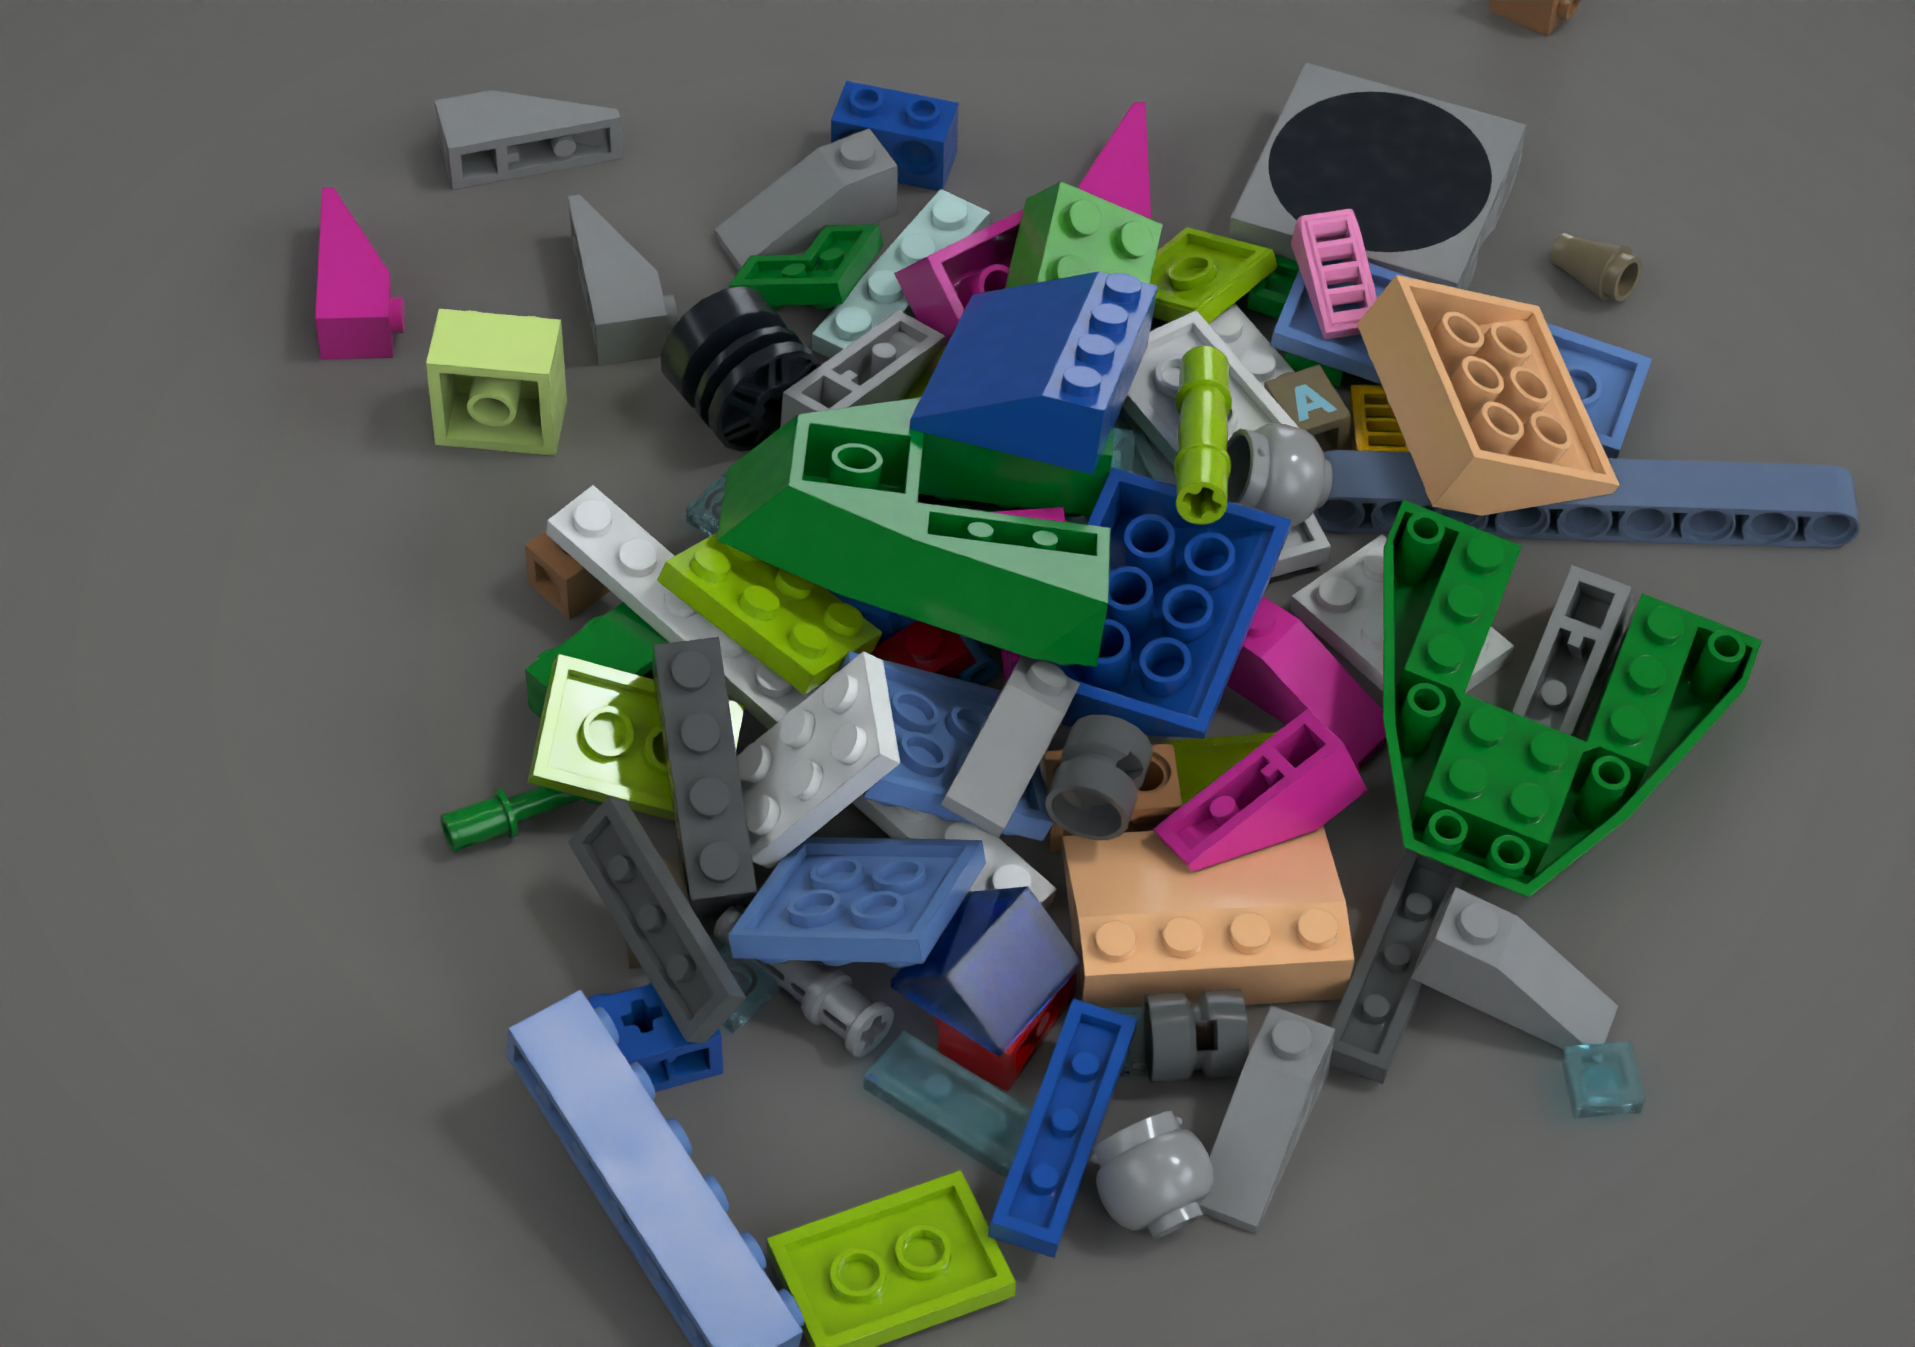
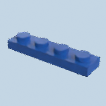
M1073 998L991 1219L988 1237L1055 1258L1093 1152L1092 1148L1096 1144L1131 1046L1138 1019Z

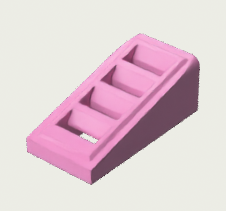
M1343 209L1301 216L1296 221L1291 246L1323 338L1327 340L1359 335L1360 331L1357 324L1376 301L1377 295L1354 211L1352 209ZM1340 259L1344 260V263L1324 266L1321 263ZM1347 282L1352 283L1351 286L1338 287L1332 289L1327 288V285H1334ZM1356 302L1360 306L1359 309L1333 312L1332 306Z

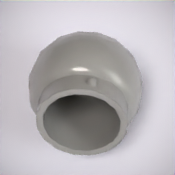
M1273 423L1266 424L1255 431L1239 429L1228 440L1226 452L1231 460V472L1228 478L1227 501L1292 520V527L1303 523L1312 515L1315 509L1321 508L1326 503L1332 487V467L1330 462L1324 458V453L1315 437L1306 430L1287 424Z
M1172 1111L1153 1115L1128 1126L1092 1148L1094 1154L1091 1157V1161L1100 1165V1170L1097 1172L1096 1177L1098 1193L1102 1204L1111 1218L1121 1227L1131 1231L1148 1228L1153 1239L1171 1234L1200 1219L1204 1214L1199 1203L1211 1194L1214 1185V1171L1207 1151L1192 1132L1180 1128L1182 1119L1175 1117Z

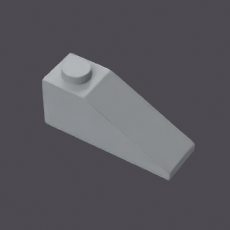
M495 90L434 100L438 140L453 190L623 158L621 117L618 109Z
M870 128L819 147L715 228V238L739 271L750 255H795L808 250L825 225L874 224L897 215V164Z
M580 194L568 196L571 240L598 366L661 357L660 354L668 336V331H671L678 322L674 295H663L658 271Z
M899 310L783 392L781 427L798 414L903 400L943 349L946 336Z
M1571 565L1512 710L1513 713L1575 737L1612 662L1635 605L1631 586Z
M1021 655L984 720L941 806L999 838L1065 716L1080 683L1067 677L1053 663Z
M1455 887L1432 925L1411 977L1424 985L1593 1064L1600 1057L1618 1008L1614 1001L1517 915Z
M1271 1005L1246 1059L1209 1157L1214 1171V1185L1211 1194L1199 1203L1204 1215L1249 1232L1257 1233L1328 1076L1335 1028Z

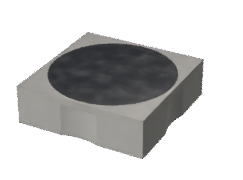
M1305 63L1231 215L1229 238L1272 249L1274 254L1296 261L1291 241L1295 224L1299 217L1352 209L1361 231L1368 263L1422 281L1468 290L1475 276L1478 252L1485 239L1495 229L1519 174L1527 125Z

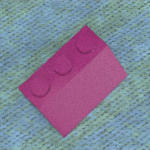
M1023 209L894 273L917 321L945 335V346H947L972 294L1005 289Z

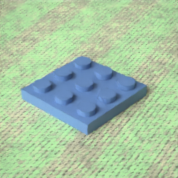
M848 651L838 672L856 658L859 653ZM883 660L900 764L864 792L863 797L875 800L886 806H900L933 814L947 821L957 820L973 824L942 807L941 803L1001 690ZM1039 764L1001 834L1009 836L1019 835L1043 841L1052 827L1054 821L1050 818L1045 808L1047 793Z
M809 837L780 860L729 932L728 939L732 958L759 959L760 962L765 964H779L789 960L821 961L829 966H841L851 962L885 963L894 968L923 964L986 864L982 840Z

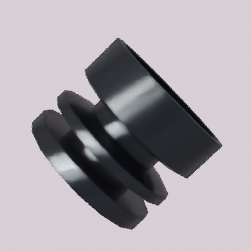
M743 286L722 289L700 300L682 315L670 331L660 354L661 371L692 408H696L697 414L726 448L740 452L754 449L780 429L783 392L821 366L816 356L802 343L794 331L788 329L779 314L758 291Z

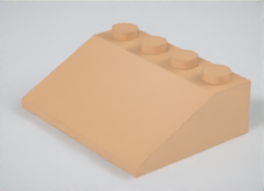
M1395 275L1358 322L1357 326L1368 350L1369 358L1373 362L1387 396V401L1393 410L1406 441L1407 449L1411 453L1425 487V492L1433 507L1484 516L1613 494L1620 486L1539 306Z
M1321 826L1316 831L1194 872L1157 837L1155 831L1124 832L1120 837L1110 840H1090L1075 835L1062 836L1074 956L1078 957L1076 976L1080 1001L1118 1013L1143 1012L1145 995L1155 993L1183 992L1190 1002H1197L1203 991L1241 989L1245 1005L1343 999L1351 980L1355 959L1346 900L1324 826Z

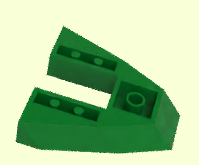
M918 397L798 414L727 469L716 541L842 596L1032 659L1048 660L1065 666L1078 664L1097 667L1108 607L1111 528L917 502L918 494L932 495L937 499L945 501L963 499L993 503L1006 509L1020 507L1031 509L1063 507L1064 515L1067 517L1091 516L1110 473L1113 458L1114 427L1094 474H1089L909 429L911 417L921 398Z
M1403 500L1383 547V721L1403 845L1406 849L1526 897H1531L1630 818L1746 688L1762 640L1642 593L1623 632L1584 740L1573 737L1465 694L1522 546Z

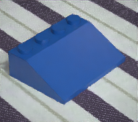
M1098 271L972 294L911 417L909 429L1094 474L1147 349L1158 286L1141 282L1138 278L1129 274H1107Z
M1112 467L1087 525L1111 528L1108 607L1097 667L1078 664L1065 666L1053 663L1067 677L1080 683L1060 724L1072 727L1078 719L1088 715H1109L1121 718L1137 726L1148 736L1205 739L1292 527V520L1227 501V509L1219 520L1206 525L1193 524L1183 519L1177 511L1175 485Z

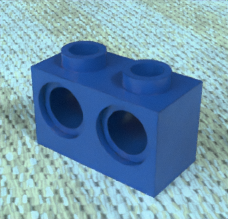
M846 80L831 118V143L870 128L897 164V183L936 191L944 190L957 154L959 103Z

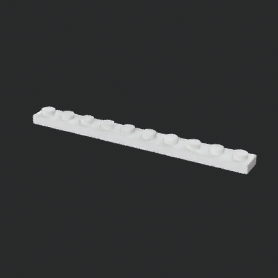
M594 485L547 520L546 535L669 643L719 637L727 694L736 702L745 704L744 709L768 730L784 718L790 710L796 708L822 686L821 684L807 694H802L660 584L657 579L665 561L671 559L674 555ZM863 794L852 802L891 838L982 840L986 864L963 901L999 933H1001L1007 923L1022 930L1054 901L1056 887L1002 840L974 824L957 820L947 821L933 814L900 806H886L875 800L864 798Z

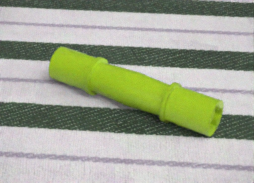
M1197 346L1183 355L1180 361L1179 389L1176 394V409L1180 415L1178 427L1179 451L1174 459L1176 508L1183 519L1198 525L1213 523L1224 515L1227 509L1228 478L1231 472V460L1226 452L1228 441L1227 415L1232 406V397L1229 390V363L1226 356L1220 350L1211 346Z

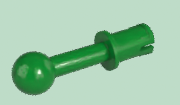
M543 786L507 798L504 790L499 787L493 789V797L441 814L440 822L448 846L455 853L464 848L506 834L509 838L517 837V822L583 799L594 805H601L603 802Z

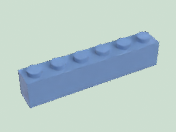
M579 990L509 1027L506 1057L692 1347H799L803 1334L801 1327L804 1326V1318L799 1306L787 1290L781 1289L777 1292L764 1272L767 1264L759 1244L749 1232L744 1231L740 1234L726 1212L729 1211V1204L723 1189L712 1175L707 1174L702 1177L689 1157L692 1154V1147L684 1129L673 1117L665 1120L653 1101L656 1094L648 1074L638 1062L629 1064L618 1048L619 1034L606 1010L601 1006L593 1009L583 992Z

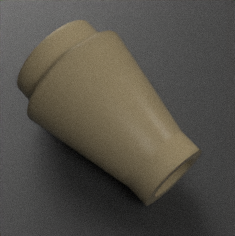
M1565 232L1556 239L1550 253L1552 265L1564 270L1603 301L1611 299L1623 301L1628 298L1635 289L1641 275V260L1633 255L1631 248L1628 246L1576 237Z

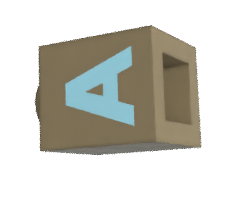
M1320 365L1297 372H1287L1275 379L1264 382V388L1300 429L1306 430L1315 437L1323 452L1347 450L1351 414Z

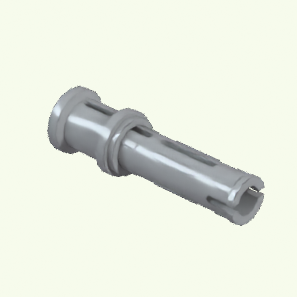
M740 903L736 904V907H729L718 919L714 928V937L729 948L728 934L746 910V907ZM746 959L748 963L770 980L793 995L801 1003L802 1012L808 1021L816 1026L825 1024L843 1038L846 1050L856 1057L865 1056L873 1051L882 1042L893 1023V1009L882 1001L873 1003L852 987V978L840 969L826 970L814 961L789 960L779 964H765L760 962L759 959Z

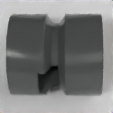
M1088 715L1078 719L1070 730L1062 752L1061 765L1055 771L1046 796L1045 808L1050 818L1062 829L1078 837L1090 840H1110L1120 837L1128 827L1137 802L1138 789L1143 784L1152 759L1153 747L1148 737L1137 726L1121 718L1109 715Z
M1241 989L1203 991L1197 1002H1190L1183 992L1145 995L1143 1007L1144 1045L1147 1072L1151 1083L1188 1081L1194 1070H1202L1208 1079L1240 1078L1249 1055L1247 1013ZM1195 1021H1207L1209 1049L1196 1050Z

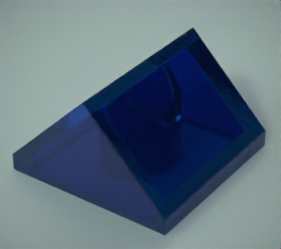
M1029 886L972 891L958 907L925 962L901 968L890 980V988L1000 1057L1080 968L1081 959Z

